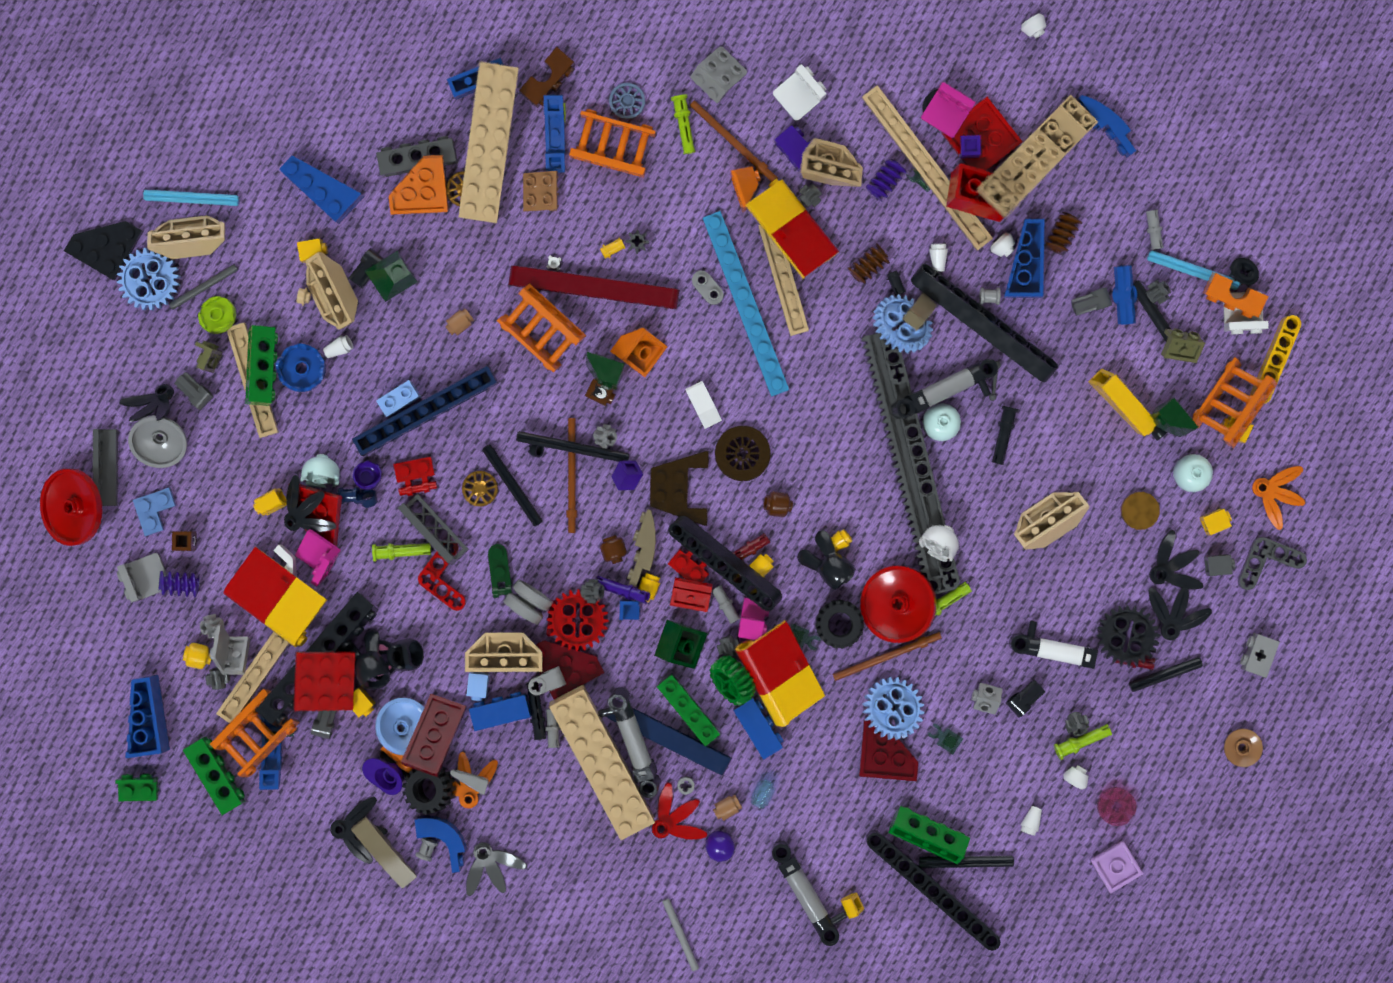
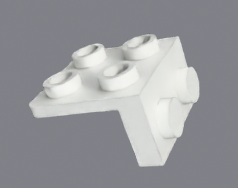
M802 64L796 68L792 76L773 91V96L795 121L800 120L827 94L825 92L827 90L820 81L816 82L812 77L814 74L807 66L804 68Z
M1233 292L1230 294L1233 298H1240L1245 292ZM1223 307L1224 332L1231 331V335L1243 334V331H1250V334L1262 333V330L1268 329V321H1263V309L1259 318L1253 316L1250 319L1241 315L1242 310L1235 308L1232 311Z

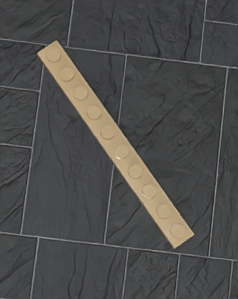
M878 85L862 96L863 101L973 247L978 251L993 239L976 215L946 207L950 184L949 179Z

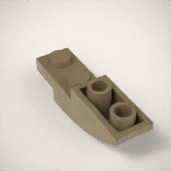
M650 509L642 512L639 520L642 526L640 531L636 529L633 541H636L635 546L642 548L641 551H636L633 561L637 563L634 569L630 568L627 577L630 580L629 585L635 587L638 584L642 570H651L655 554L656 529L652 510Z

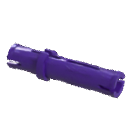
M597 576L598 583H601L606 591L624 596L627 600H636L647 604V601H649V592L639 590L633 585L628 586Z

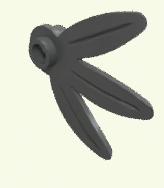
M486 842L478 843L473 849L476 859L467 876L466 894L471 896L477 889L482 877L483 867H485L494 886L501 893H505V880L496 862L522 870L527 868V864L512 853L492 850V847ZM480 849H486V852L481 853Z

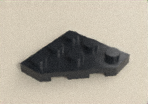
M127 221L73 234L64 252L115 281L118 276L117 273L121 271L119 266H124L125 264L123 259H128L129 254L144 231Z

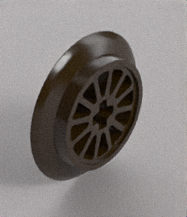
M735 426L728 429L721 435L715 447V459L719 469L724 475L736 481H749L757 478L765 471L770 461L771 452L766 437L760 431L750 426ZM738 437H741V446L736 441ZM744 437L749 438L746 446H744ZM732 440L735 441L737 449L729 445ZM751 440H753L756 443V445L751 448H748V445L750 444ZM727 447H730L733 450H735V452L727 453L726 449ZM755 447L759 449V452H750ZM740 448H743L744 451H748V454L745 456V459H742L741 456H737V453L740 452ZM759 454V458L755 460L750 455ZM726 455H735V457L727 460ZM737 458L735 466L732 467L729 462ZM748 458L756 462L753 467H751ZM739 461H742V470L736 469ZM744 461H746L748 466L750 467L747 470H744Z

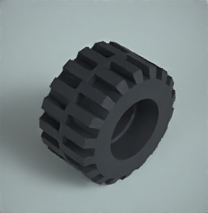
M839 599L832 600L820 608L816 616L815 626L819 637L825 644L833 648L844 649L845 647L853 646L855 642L859 641L865 624L861 611L854 604ZM836 613H844L851 620V628L844 635H835L829 629V619Z
M442 766L438 777L416 769L409 772L410 775L404 779L407 782L403 783L402 787L405 788L403 796L406 795L407 797L405 799L406 804L410 803L409 807L412 810L416 809L417 813L423 812V814L445 809L452 802L450 799L455 796L452 792L456 790V786L452 784L455 780L450 778V771L445 772L446 768ZM426 778L435 784L436 794L433 799L426 797L423 792L422 786Z

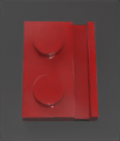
M675 577L670 606L708 612L713 584Z

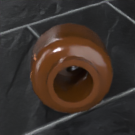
M772 491L769 495L765 496L763 509L766 510L769 516L785 517L788 512L792 511L793 501L790 500L787 493Z
M617 535L603 539V543L599 547L604 561H611L612 565L622 562V557L627 555L623 539L617 537Z

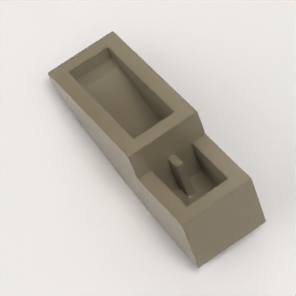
M922 293L902 319L918 331L935 310L938 303L925 293Z

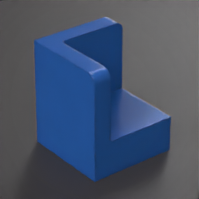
M620 600L619 620H639L640 602L636 600Z

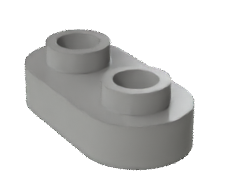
M698 271L693 275V286L709 304L717 305L723 300L722 289L707 272ZM699 277L705 278V282L703 284H700L698 282ZM715 291L718 296L711 298L710 293Z

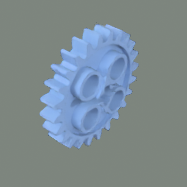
M147 248L143 249V254L140 250H136L137 256L130 253V261L123 259L126 266H119L123 273H117L118 276L122 277V280H118L117 283L123 285L118 290L125 291L122 297L129 298L127 302L129 304L135 302V308H139L141 305L142 310H146L149 306V309L154 311L155 305L158 309H162L161 303L169 305L167 299L174 300L171 294L172 292L178 293L174 288L181 285L176 282V279L181 278V276L175 274L179 268L172 267L175 261L171 260L168 262V257H163V255L156 254L153 251L149 253ZM157 262L158 269L157 271L152 272L151 265L152 263ZM143 263L145 264L146 272L142 267ZM139 269L140 276L134 279L133 272ZM148 276L152 277V279H150V283L145 282V280L148 279ZM164 280L165 287L159 290L157 287L158 282ZM146 287L147 294L141 297L140 289Z
M898 294L896 297L893 295L889 298L885 297L877 305V308L874 310L875 315L873 319L876 321L873 326L879 327L876 333H881L880 339L885 338V344L891 343L892 349L898 347L899 352L905 349L906 353L910 351L915 353L917 350H921L932 337L930 334L933 331L930 327L932 322L926 320L918 331L911 327L902 318L914 304V299L912 298L908 301L906 295L901 299V296ZM898 325H901L898 329L893 331V329H895Z
M889 677L886 681L881 679L879 683L873 684L874 688L868 689L870 694L864 696L868 701L862 703L867 709L862 712L868 714L865 721H871L868 727H876L874 733L881 731V737L887 734L888 740L892 739L893 736L898 740L901 736L903 738L908 737L907 733L911 735L914 733L913 729L919 728L917 723L923 721L919 716L924 714L920 708L924 704L918 702L922 699V696L916 697L918 689L911 690L913 684L906 686V680L899 683V677L895 678L894 681ZM892 691L897 693V700L892 697ZM878 702L883 704V711L877 707ZM904 706L909 709V715L904 713ZM889 717L894 719L895 726L889 723Z

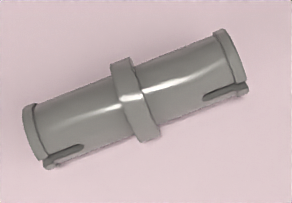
M1158 210L1147 211L1149 228L1147 233L1150 235L1151 250L1164 248L1161 236L1163 229L1160 227Z
M722 585L713 589L711 592L720 605L719 609L723 610L729 623L731 624L740 619L732 605V599L729 600Z
M546 709L547 727H545V731L548 734V748L560 747L559 730L561 728L551 710Z

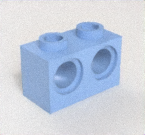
M408 380L376 400L385 416L390 418L420 399L421 395L412 381Z

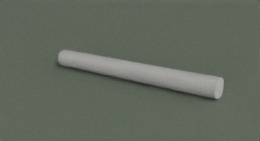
M667 898L662 901L689 965L692 971H696L699 969V966L670 899Z

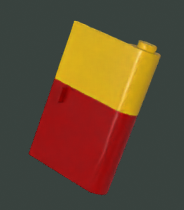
M775 179L768 185L769 189L745 206L800 276L805 278L819 266L828 262L839 251L784 180L779 181Z
M257 547L253 548L223 592L224 595L294 647H301L307 641V632L305 630L327 601L326 598Z
M784 620L756 641L747 640L735 648L743 666L746 667L750 677L753 678L755 688L776 726H787L792 719L825 697L787 621Z

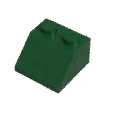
M666 620L654 656L669 663L695 669L708 633L678 622Z

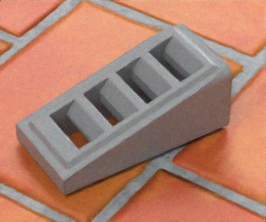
M457 769L451 770L450 775L480 794L485 795L489 782L488 778Z

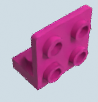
M942 82L921 119L947 136L954 138L976 102Z
M309 529L295 556L314 569L312 572L314 577L310 583L317 587L328 576L341 550Z

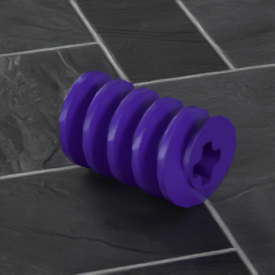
M893 159L885 161L887 167L881 166L880 170L882 173L877 172L875 174L877 179L872 178L870 180L872 185H866L868 192L881 202H883L881 196L888 198L886 190L893 191L890 185H898L895 179H903L900 172L907 174L905 168Z
M160 571L158 591L161 590L162 595H165L166 591L169 590L170 596H173L175 591H177L178 596H181L183 591L186 597L189 596L190 592L193 593L194 597L197 596L199 575L196 579L195 574L191 573L188 578L187 573L184 572L180 578L179 572H176L174 577H172L171 572L168 571L166 577H164L163 571Z

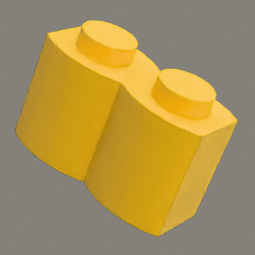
M275 488L254 499L255 504H253L257 514L262 516H268L287 506L286 497L280 488Z

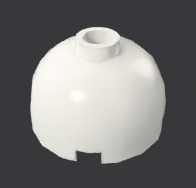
M936 525L928 528L919 540L922 548L925 546L929 549L927 552L929 555L944 562L948 559L951 562L959 548V541L954 530L947 525Z

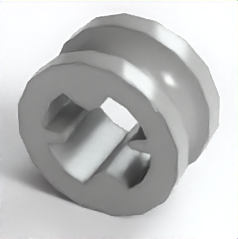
M687 776L680 778L677 784L679 792L684 795L692 793L695 786L693 779ZM685 780L689 781L688 784L691 783V787H688L687 791L683 790L684 787L681 788L680 784H684Z

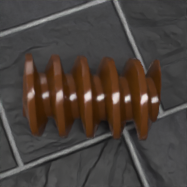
M1062 212L1064 215L1058 216L1061 222H1055L1054 225L1057 229L1051 230L1054 236H1048V240L1051 243L1046 242L1044 244L1047 249L1059 255H1062V251H1069L1065 245H1072L1068 239L1076 237L1072 231H1079L1075 225L1082 224L1077 217L1067 212Z
M877 243V249L870 248L871 254L864 253L865 259L858 258L860 264L852 263L854 270L847 267V270L856 281L866 284L865 277L872 279L871 272L878 274L877 267L884 269L882 262L890 264L887 254Z

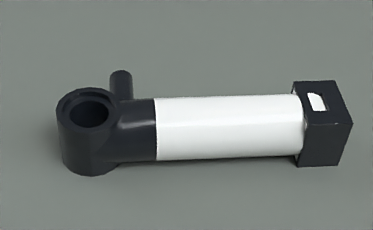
M1030 621L1027 635L1016 633L1009 639L1010 648L1018 654L1095 669L1097 649L1035 637L1036 621ZM1022 638L1024 645L1022 648L1017 649L1015 641Z

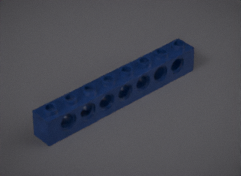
M486 366L354 437L352 440L360 455L366 456L499 383L490 366Z

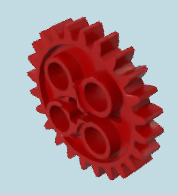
M577 589L576 594L569 590V596L562 593L563 599L561 600L556 597L558 604L551 605L554 611H548L552 618H547L546 621L552 622V625H549L547 629L554 630L550 636L556 635L555 642L561 640V647L568 644V650L575 646V650L578 652L579 646H582L585 651L587 644L593 648L592 642L599 643L600 641L597 637H604L605 635L601 631L608 629L603 625V623L609 622L608 619L603 617L608 614V612H602L605 604L599 606L598 603L600 601H597V603H587V600H584L581 596L579 589ZM577 603L580 604L579 617L583 619V622L579 624L578 638L575 636L576 623L572 622V619L576 617ZM570 605L573 607L574 612L571 616L564 615V606ZM584 606L592 607V615H583L582 608ZM569 624L573 627L571 635H565L562 632L564 625ZM584 625L592 627L593 631L588 636L582 633L581 629Z

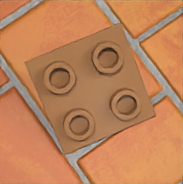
M557 171L523 173V212L557 211V207H559L557 205V196H559V193H557V190H559L557 187V179L559 178Z

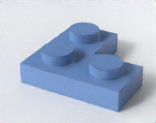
M171 488L133 500L145 536L163 531L164 527L159 512L176 506Z

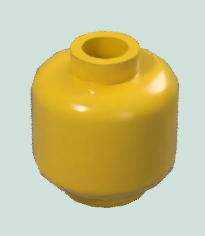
M191 643L185 647L182 661H185L187 667L203 669L206 664L210 665L211 662L209 647L203 644Z

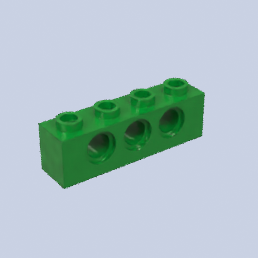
M252 325L248 330L245 404L269 406L275 400V390H272L273 382L276 380V371H273V365L277 361V352H274V344L278 342V333H275V327ZM259 343L266 344L267 351L260 350ZM258 362H264L266 370L259 369ZM258 380L265 383V389L258 388Z
M672 673L657 684L659 691L704 746H707L720 735V731Z
M205 736L183 749V752L223 816L244 803L245 794L240 787L237 788L235 785L234 775L226 770L223 757L217 755L214 748L210 745L212 740ZM203 754H207L210 757L209 763H205L202 760ZM213 770H216V771L219 772V774H220V778H219V779H214V778H213V776H212V771H213ZM223 786L230 790L229 796L222 793Z
M902 806L895 812L888 833L957 865L964 858L970 841V837L965 836L964 833L954 831L945 824L932 821L929 817L919 815L910 808Z

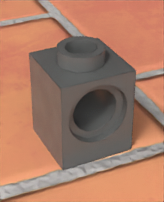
M1231 555L1204 556L1206 576L1233 574L1235 561L1234 558H1231Z

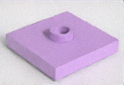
M1123 840L1090 859L1110 894L1143 875Z

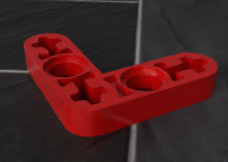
M451 543L454 544L453 549L455 550L454 553H451L455 556L459 551L458 543ZM436 551L420 572L418 582L448 607L459 611L465 607L466 598L440 578L449 564ZM436 558H441L444 562V566L441 569H437L433 565ZM430 574V580L435 582L437 579L439 581L433 590L430 588L432 586L430 582H423V575ZM439 585L447 587L446 595L441 596L437 593ZM451 591L454 592L452 596L455 599L459 597L461 598V606L457 605L455 607L453 605L454 601L452 599H449L448 601L445 600V598H447L450 595Z

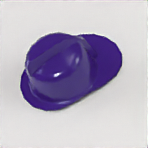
M376 758L367 759L363 763L362 771L369 782L389 795H396L401 791L402 781L405 777L403 776L402 769L397 764L385 763Z

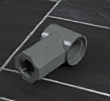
M1107 287L1071 300L1076 316L1112 306Z
M187 372L180 375L174 383L200 411L214 397L207 388L200 385Z
M319 711L317 718L313 722L311 735L330 740L332 736L331 729L335 725L333 722L336 711Z

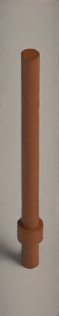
M695 100L690 104L693 110L756 167L758 173L765 175L771 182L779 179L768 169L769 166L764 161L761 162L701 105Z
M568 418V441L576 442V418ZM568 452V510H566L568 533H576V518H578V510H576V453Z
M936 632L926 637L921 636L914 642L833 674V677L837 681L917 648H925L928 644L942 639L941 634Z

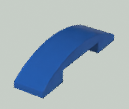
M543 95L546 172L557 171V173L565 172L563 95Z
M261 716L263 723L274 734L281 729L280 725L275 727ZM262 733L263 747L269 739ZM282 741L261 762L259 790H279L282 767Z

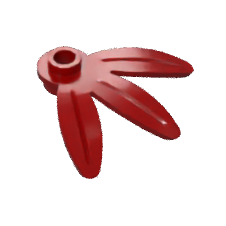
M666 783L659 796L658 820L652 825L653 835L657 838H665L671 834L672 836L689 840L706 838L708 833L702 829L686 825H676L692 814L700 801L698 799L688 801L669 815L673 791L672 784ZM659 825H662L664 827V830L661 833L658 831Z

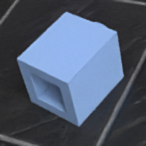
M470 672L466 696H470L471 700L482 701V698H486L490 674Z

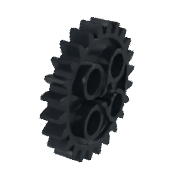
M1126 605L1125 610L1118 606V612L1111 609V616L1105 614L1106 621L1100 620V624L1103 627L1097 628V631L1101 633L1097 634L1096 638L1102 640L1097 645L1104 646L1101 649V653L1107 652L1106 659L1112 657V664L1118 660L1120 661V667H1122L1124 662L1127 663L1128 668H1130L1131 662L1137 667L1139 660L1145 664V657L1151 659L1152 655L1150 652L1156 653L1157 649L1153 646L1159 645V642L1155 640L1160 638V634L1155 633L1159 626H1153L1156 621L1155 619L1149 621L1150 613L1145 616L1143 615V608L1137 612L1136 606L1132 610L1129 609L1128 605ZM1132 620L1133 626L1127 651L1123 652L1125 635L1127 634L1129 622ZM1117 621H1123L1126 624V627L1120 629L1116 626L1115 623ZM1142 626L1145 632L1137 633L1135 627ZM1113 639H1118L1121 641L1122 645L1119 647H1115L1112 645L1111 641ZM1138 644L1141 650L1134 652L1130 646Z

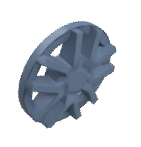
M622 83L616 86L610 94V108L616 116L622 119L635 118L644 109V93L635 84ZM628 86L630 88L626 93L622 87ZM632 88L637 89L634 95L630 94ZM618 89H621L623 92L621 96L616 92ZM638 93H640L642 99H637L635 97ZM615 94L619 99L612 101ZM635 101L642 102L641 107L634 105ZM620 103L621 106L614 109L613 104ZM623 108V115L617 111ZM632 108L639 109V111L633 114ZM626 109H630V116H626Z

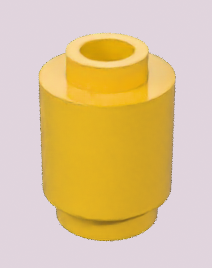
M760 554L749 566L762 577H765L774 568L772 565L774 561L767 554L764 556Z
M646 573L645 577L642 576L638 589L649 592L650 601V599H655L660 586V577Z

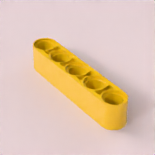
M1287 316L1280 321L1258 373V379H1264L1265 374L1269 373L1275 382L1278 383L1301 328V320L1297 316ZM1288 320H1292L1294 323L1292 330L1286 325ZM1281 337L1285 338L1287 342L1285 347H1281L1279 344ZM1273 355L1278 356V365L1272 363ZM1253 385L1250 396L1255 393L1257 386ZM1273 390V392L1271 393V395L1268 397V399L1266 400L1265 403H1267V402L1270 401V399H1271V397H1272V395H1273V393H1274V390Z

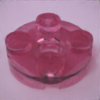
M1121 787L1108 788L1099 795L1097 801L1098 814L1105 822L1112 826L1127 824L1136 813L1137 806L1134 797L1129 791ZM1116 801L1122 805V807L1118 808L1117 812L1112 808Z

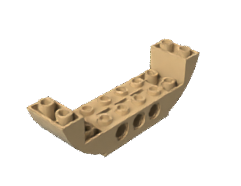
M1070 95L976 191L1004 218L1007 217L1098 121Z

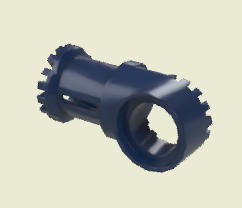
M354 487V489L338 488L337 494L342 496L341 504L354 502L369 508L375 506L378 502L376 492L373 489L360 490L359 487Z

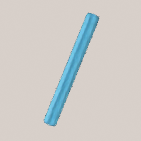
M144 190L143 198L146 201L238 206L239 196L159 190Z
M1153 250L1149 252L1147 257L1148 261L1207 281L1212 272H1214ZM1217 273L1228 279L1233 280L1230 289H1238L1240 282H1234L1235 278Z

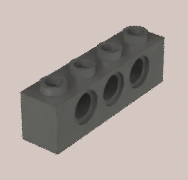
M448 136L438 137L437 141L433 142L422 140L418 142V145L411 146L410 143L399 145L400 148L397 149L385 147L380 149L381 152H376L380 175L383 178L409 173L418 163V161L412 159V155L417 151L421 152L422 158L423 156L431 155V151L434 148H439L441 150L440 155H443L444 166L458 163L454 140ZM397 155L403 157L400 164H394L393 160Z

